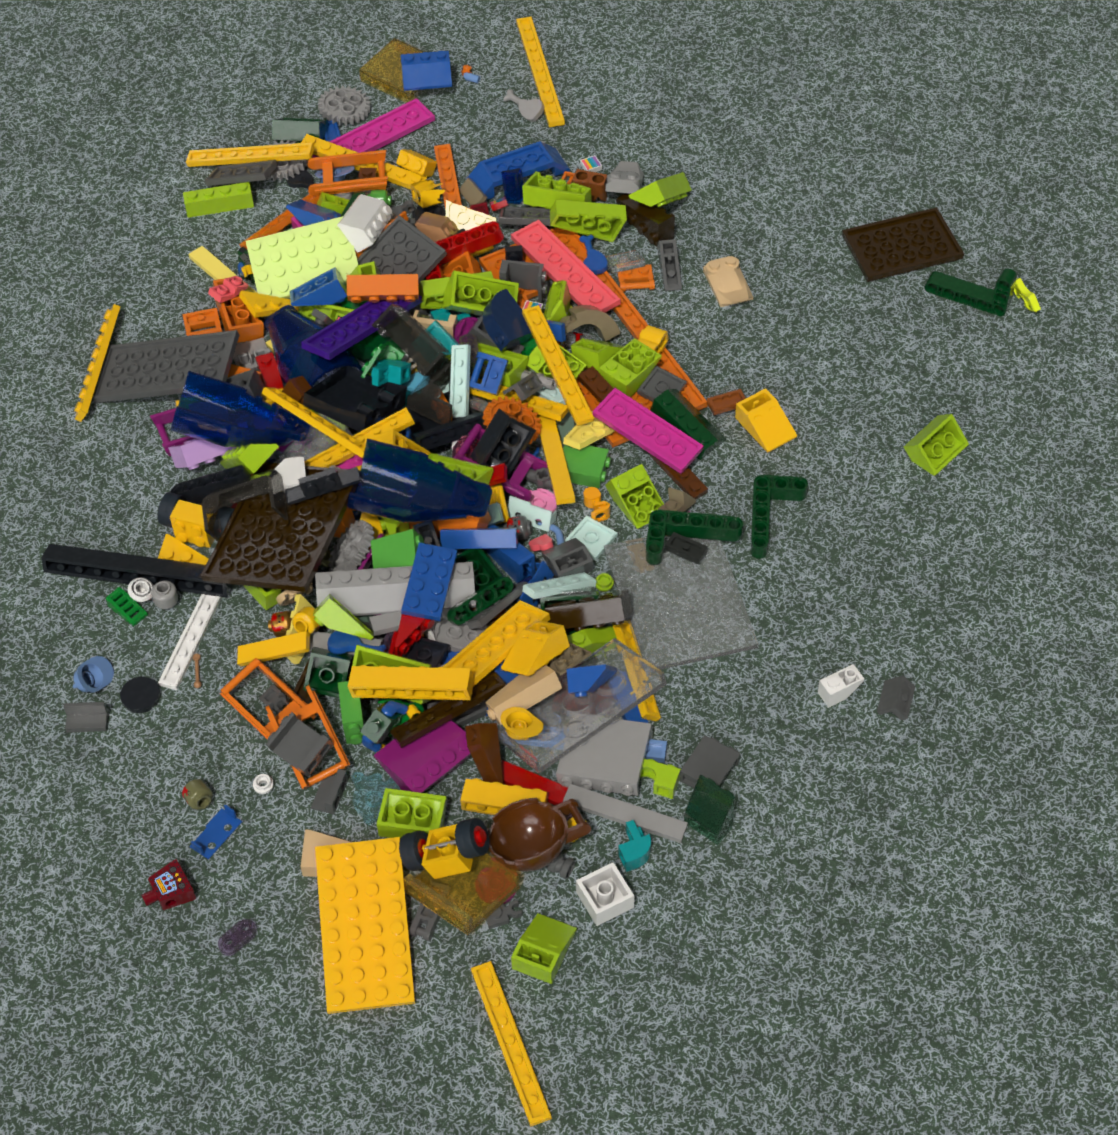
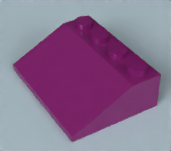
M450 720L402 748L394 739L374 754L373 757L401 790L426 793L467 760L471 754L467 747L466 732Z

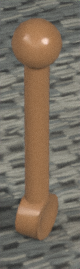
M199 654L193 655V661H195V688H200L202 685L199 680V661L201 659Z

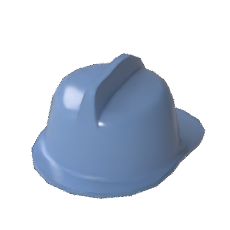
M355 167L333 168V182L345 181L346 174L351 173ZM323 170L317 171L315 176L319 177L321 183H323Z
M95 656L80 664L74 673L73 679L75 684L72 687L86 693H94L101 690L112 681L114 676V669L111 663L102 656Z

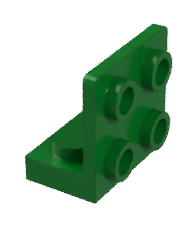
M389 341L384 344L381 343L371 353L373 358L369 362L367 361L361 369L363 371L361 377L365 378L371 374L373 367L376 366V361L387 359L402 361L406 353Z

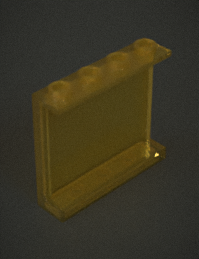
M394 38L359 69L360 80L407 103L415 99L414 94L419 90L404 91L401 54L423 53L424 51Z
M487 853L473 858L470 872L434 879L424 869L416 877L409 873L403 878L407 894L466 935H469L519 889V874L515 870L505 867Z

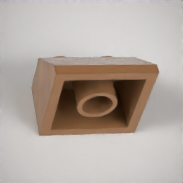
M424 212L414 224L419 231L434 242L453 236L458 232L457 225L449 217Z

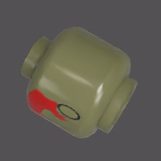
M194 779L184 786L182 796L192 809L198 810L209 806L213 793L203 780Z

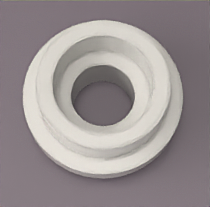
M266 774L256 776L253 781V788L259 794L270 792L274 786L272 778Z

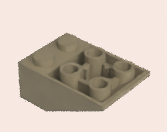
M569 642L570 647L564 650L561 655L550 660L547 666L555 671L557 677H560L567 672L566 669L575 667L591 656L592 653Z

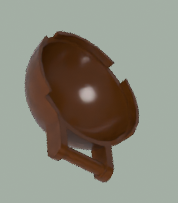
M537 797L521 799L505 806L492 817L494 822L490 829L487 828L489 851L493 857L505 867L522 872L537 871L550 865L562 852L565 844L583 837L591 831V826L583 819L575 799H569L556 806H552L550 803L539 802ZM571 813L577 825L568 828L565 815Z

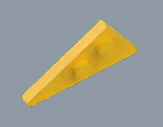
M243 290L239 294V297L254 318L298 312L299 306L291 305L290 299Z
M169 534L165 535L158 556L159 559L206 565L209 558Z

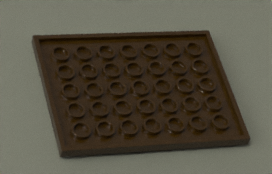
M264 462L252 476L255 480L254 484L244 491L200 575L202 580L307 592L359 483L288 505L282 488L266 481V478L279 463ZM305 466L306 476L331 468ZM336 468L337 473L348 470ZM359 470L360 479H361L363 475H362L361 471Z

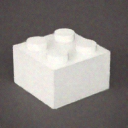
M614 862L576 880V893L596 926L634 908V894Z

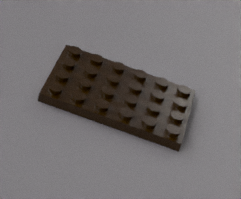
M937 207L842 230V237L867 282L964 258L963 250Z

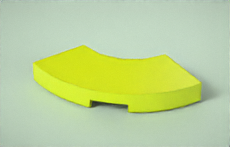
M1016 278L1014 294L1017 298L1024 300V306L1028 310L1033 312L1041 310L1035 294L1026 288L1021 278Z

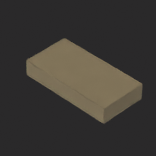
M469 177L459 189V192L470 205L485 202L487 196Z

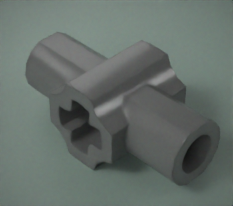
M547 468L529 469L524 477L525 480L534 482L537 488L552 489Z

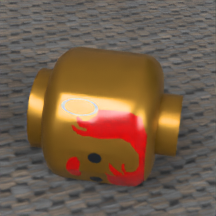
M283 611L272 614L271 620L268 621V628L276 637L286 636L292 621L290 618L291 612Z

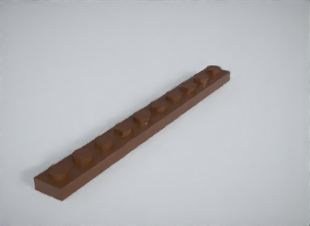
M593 366L578 374V380L600 403L614 389ZM648 453L680 489L697 500L708 492V488L688 467L680 474Z

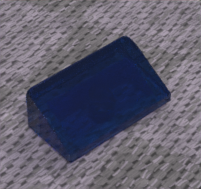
M521 168L502 171L504 197H506L507 203L521 204L523 202Z

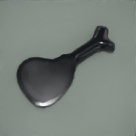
M299 170L300 174L295 173L294 178L289 176L288 180H286L287 185L292 188L303 187L308 189L310 185L315 184L312 175L307 170Z

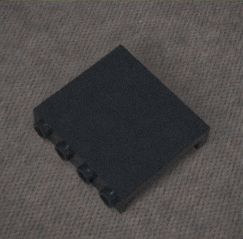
M449 391V392H446V393H443V394H444V396L446 397L447 401H448L449 404H450V391ZM434 397L401 407L394 412L396 413L405 407L408 409L415 424L409 426L412 432V441L426 450L468 437L469 431L476 424H480L484 430L487 428L486 425H483V412L476 413L470 405L468 416L454 418L451 422L444 424L442 419L438 418L436 409L432 407V398Z

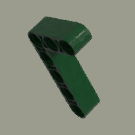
M1003 269L993 290L934 271L930 274L924 289L928 293L997 316H1004L1012 301L1017 274L1012 269Z
M758 475L755 477L750 549L751 555L754 558L762 559L768 553L770 500H804L807 497L808 481L805 478L776 475Z
M654 510L649 518L646 561L651 565H657L662 562L666 535L671 536L673 532L688 538L739 541L742 538L743 521L735 516Z

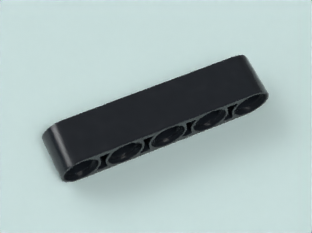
M239 465L178 483L170 492L184 496L187 502L199 504L247 490L254 484L255 480L244 466Z

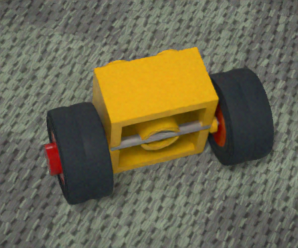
M167 492L160 501L157 518L159 524L173 528L175 538L182 543L189 542L198 547L210 548L215 539H220L235 509L220 506L215 513L214 508L187 502L184 496Z
M471 818L462 820L455 825L429 830L428 835L423 831L407 833L400 839L399 853L404 866L408 870L426 869L434 879L470 872L473 858L487 853L489 849V834L481 819Z

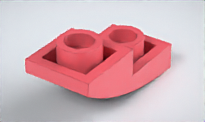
M233 276L225 278L223 285L211 287L208 294L219 303H222L239 295L240 291L246 290L248 284L242 278Z

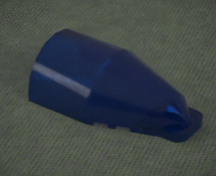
M286 305L265 320L264 325L270 334L278 371L285 385L289 379L303 375L310 386L313 387L315 382L324 374L343 366L357 367L363 372L361 370L363 367L349 349L331 360L324 359L302 349L301 342L324 329L325 326L298 312L293 306Z
M188 371L170 431L223 447H240L249 444H277L278 446H285L294 440L305 441L309 433L310 424L275 403L270 405L262 401L263 397L259 395L254 397L248 394V390L241 386Z
M367 439L361 466V482L358 484L355 493H349L348 509L402 523L466 519L469 516L482 517L488 511L492 488L488 484L475 481L456 470L451 471L445 468L443 463L432 461L425 453Z

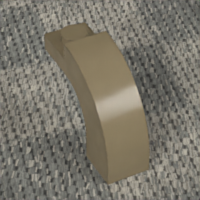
M591 305L572 307L569 309L571 316L563 317L560 320L561 323H565V334L584 324L594 325L599 337L605 342L620 334L616 322L604 311Z

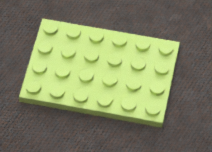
M343 216L246 241L257 293L288 299L292 289L334 267L337 268L345 284H347V275H350L359 264L354 246L351 245L337 225Z

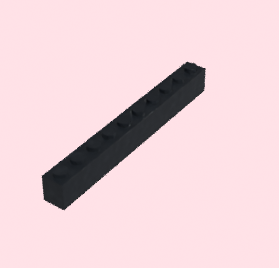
M49 544L41 557L43 572L124 584H129L133 579L142 577L150 580L153 585L160 581H170L175 585L177 591L226 598L234 585L203 581L200 576L206 566L203 564Z

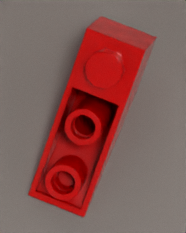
M402 614L395 642V655H405L411 645L418 642L422 634L433 626L435 620Z

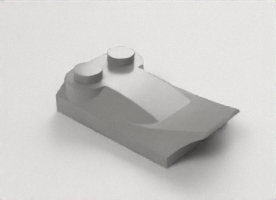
M620 161L611 173L607 175L605 191L632 194L641 189L644 173L637 162Z

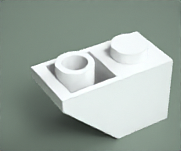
M852 664L819 680L818 694L829 708L847 699L864 681V677L855 665Z

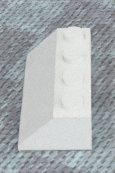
M360 194L337 225L358 253L374 244L394 214L384 200Z

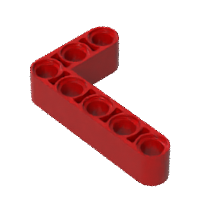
M491 221L435 242L446 250L447 255L426 276V280L444 278L441 265L450 262L466 251L474 253L500 243L504 238V234L496 221Z

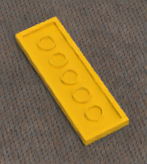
M520 600L443 667L471 668L474 677V687L506 659L524 628L536 620L548 622L550 614Z

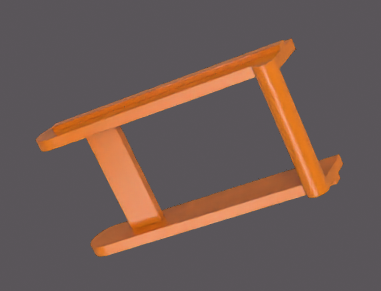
M386 150L310 158L308 160V167L310 169H323V183L310 185L308 188L309 194L320 196L321 192L339 194L376 189L386 190L388 176H385ZM378 163L379 177L333 182V168Z
M255 658L220 690V695L268 740L269 736L275 732L271 722L264 727L229 692L255 668H258L292 700L275 716L277 720L307 704L267 666Z
M310 685L305 687L312 702L292 713L300 721L319 714L341 762L306 780L303 773L292 766L302 789H306L337 773L338 769H345L350 765L330 721ZM268 705L265 707L268 712L267 716L276 732L284 717L277 720L271 707Z

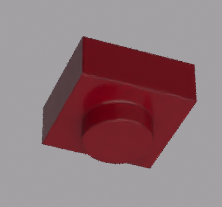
M487 202L469 205L471 210L489 215Z

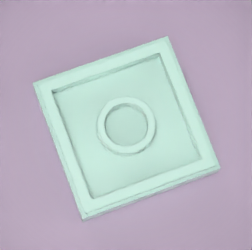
M586 515L565 539V542L577 538L586 546L590 556L596 561L618 536V532Z

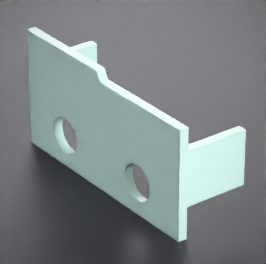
M513 496L509 497V518L516 517V512H519L522 516H526L528 520H531L532 527L547 532L550 531V525L556 521V510L552 513L550 510L532 505L531 502ZM536 519H540L542 525H538Z

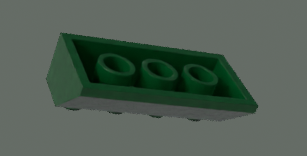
M667 389L654 399L650 411L704 445L703 450L697 456L699 460L726 441V438L677 389Z

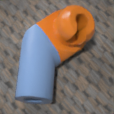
M463 66L461 73L464 79L479 83L480 76L472 74L471 66Z

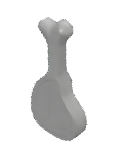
M512 89L507 90L504 101H513L518 104L519 111L526 120L534 122L541 116L544 111V104L541 100L536 98L531 100L520 99L514 95Z

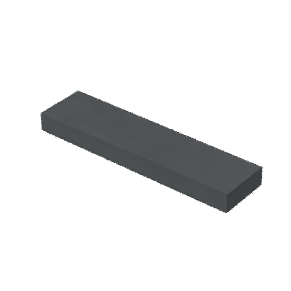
M520 582L513 584V589L509 594L468 621L469 629L483 627L517 599L523 593V585L528 583Z

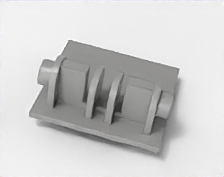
M259 338L237 345L233 359L237 366L254 369L257 368L255 357L270 353V350L267 348L264 338Z

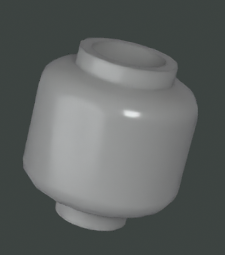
M160 581L153 586L151 595L154 604L158 608L169 609L176 605L178 593L172 582Z

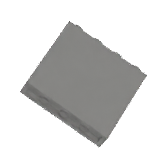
M572 713L556 771L557 782L564 787H569V784H573L588 790L593 789L605 793L614 792L626 796H638V784L649 739L653 737L652 724Z

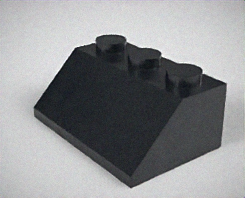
M498 409L470 457L478 464L488 467L505 463L508 478L536 430L513 415Z

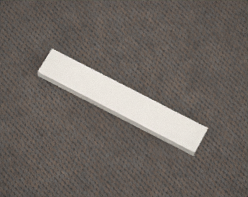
M201 594L158 682L159 686L178 690L222 597Z

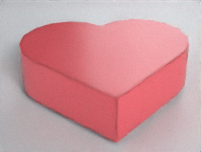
M547 534L529 541L530 550L545 551L554 546L552 539Z

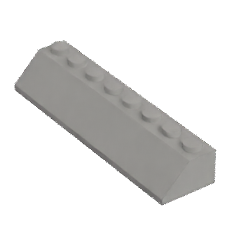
M473 562L455 563L444 609L452 608L475 592ZM413 566L318 572L315 574L317 607L331 594L354 616L399 613L402 609ZM471 600L469 608L476 607V602Z

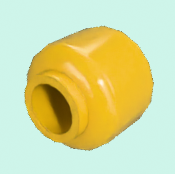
M304 607L294 615L292 624L298 633L307 631L312 634L320 627L314 620L313 612L315 609L313 607Z

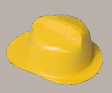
M521 707L508 708L500 716L507 735L515 740H527L529 737L540 734L544 728L543 723L537 717Z

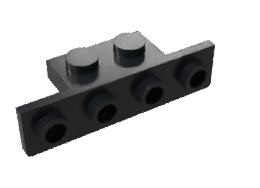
M334 467L298 479V486L285 490L286 501L288 505L360 483L359 470L355 467L337 473Z

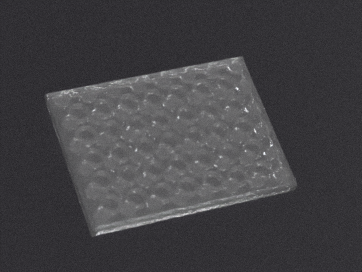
M666 535V537H665V544L667 543V541L669 540V538H670L671 536H667V535ZM647 537L604 546V552L618 595L622 593V590H629L633 612L627 618V621L629 622L644 671L647 673L758 648V640L720 540L689 538L708 546L707 553L699 565L666 551L665 544L662 562L657 565L647 563Z

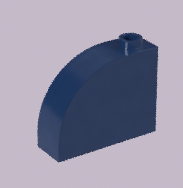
M507 289L499 291L484 308L483 323L485 329L500 351L527 342L533 336L522 315V309Z

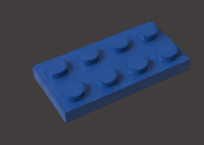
M425 543L418 544L401 614L441 621L457 557L456 549Z

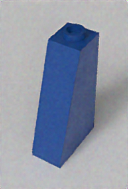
M492 525V526H489V527H487V528H498V527L495 526V525ZM518 543L517 548L484 549L516 583H528L536 573L535 555L520 543Z

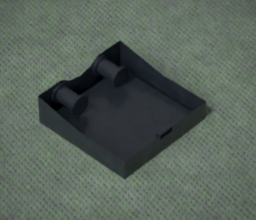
M346 365L304 392L303 405L360 432L403 407L406 400L407 386L391 382L374 386L372 385V377L370 375L362 378L363 372Z

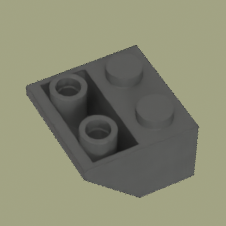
M577 538L541 552L546 564L553 572L554 578L583 572L588 573L593 569L592 557L586 546Z

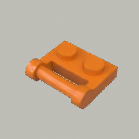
M651 264L617 267L619 287L623 292L633 289H655Z
M217 308L182 314L187 336L222 332ZM216 326L215 328L191 332V330Z

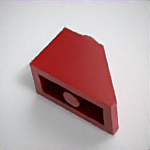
M273 352L256 356L257 369L261 372L264 386L284 389Z

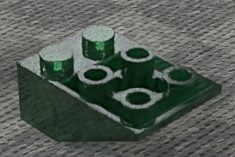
M700 775L685 810L684 821L688 822L687 825L718 845L732 829L735 797L729 790L722 789L716 785L712 779Z

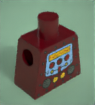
M177 859L151 875L148 881L152 890L141 895L146 906L158 901L163 910L196 899L193 888Z

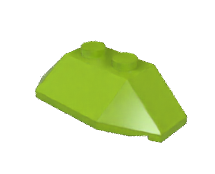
M561 280L552 283L547 295L544 311L546 320L560 322L563 317L570 315L569 309L572 306H570L571 297L567 281Z

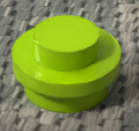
M601 573L596 577L595 587L599 591L606 592L613 588L614 580L609 574Z

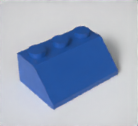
M449 51L401 54L404 91L452 87Z

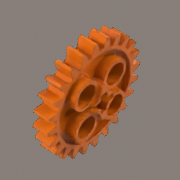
M500 396L497 400L492 399V402H488L482 417L484 419L483 425L487 427L498 409L516 418L518 417L519 420L536 430L528 443L530 445L533 441H536L542 426L539 423L541 419L536 418L538 413L532 412L534 408H528V403L522 404L520 399L515 401L514 397L511 400L507 396L504 399Z

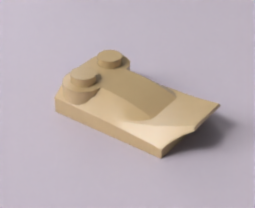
M728 256L711 260L703 267L705 277L720 307L753 300V295L739 267V260L736 257Z

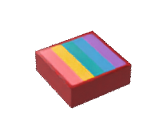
M506 197L490 202L492 211L508 205Z

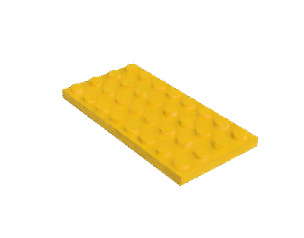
M400 837L315 847L328 1014L415 1004L403 866L399 853Z

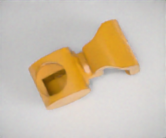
M596 487L586 488L583 492L584 505L588 508H593L594 511L591 512V518L598 522L607 520L610 517V503L601 501V493ZM604 513L602 517L596 518L598 514Z

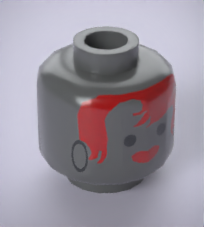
M526 516L510 517L507 520V524L504 525V528H517V541L527 540L529 535H532V523Z

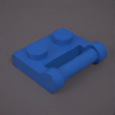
M477 352V361L470 379L469 388L498 396L509 361ZM488 361L482 382L479 384L477 381L483 363Z

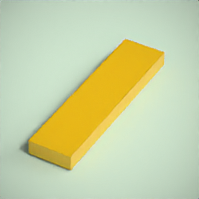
M304 631L238 646L237 664L239 666H246L255 658L264 662L309 652L310 633Z

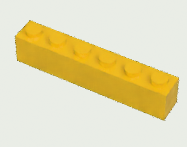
M361 665L352 666L347 687L352 698L471 700L474 677L471 668L465 667L428 668L424 666L387 667L382 665L376 667Z

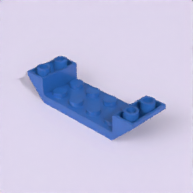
M539 141L480 161L468 177L476 183L487 196L486 200L495 197L494 187L529 176L534 174L535 171L540 172L550 168L554 176H557L565 171L569 172L570 168L556 148Z

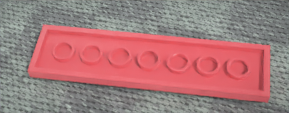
M540 220L511 234V240L518 246L522 245V250L535 263L544 264V271H547V275L554 282L567 281L570 297L578 306L591 305L607 312L621 304V299Z

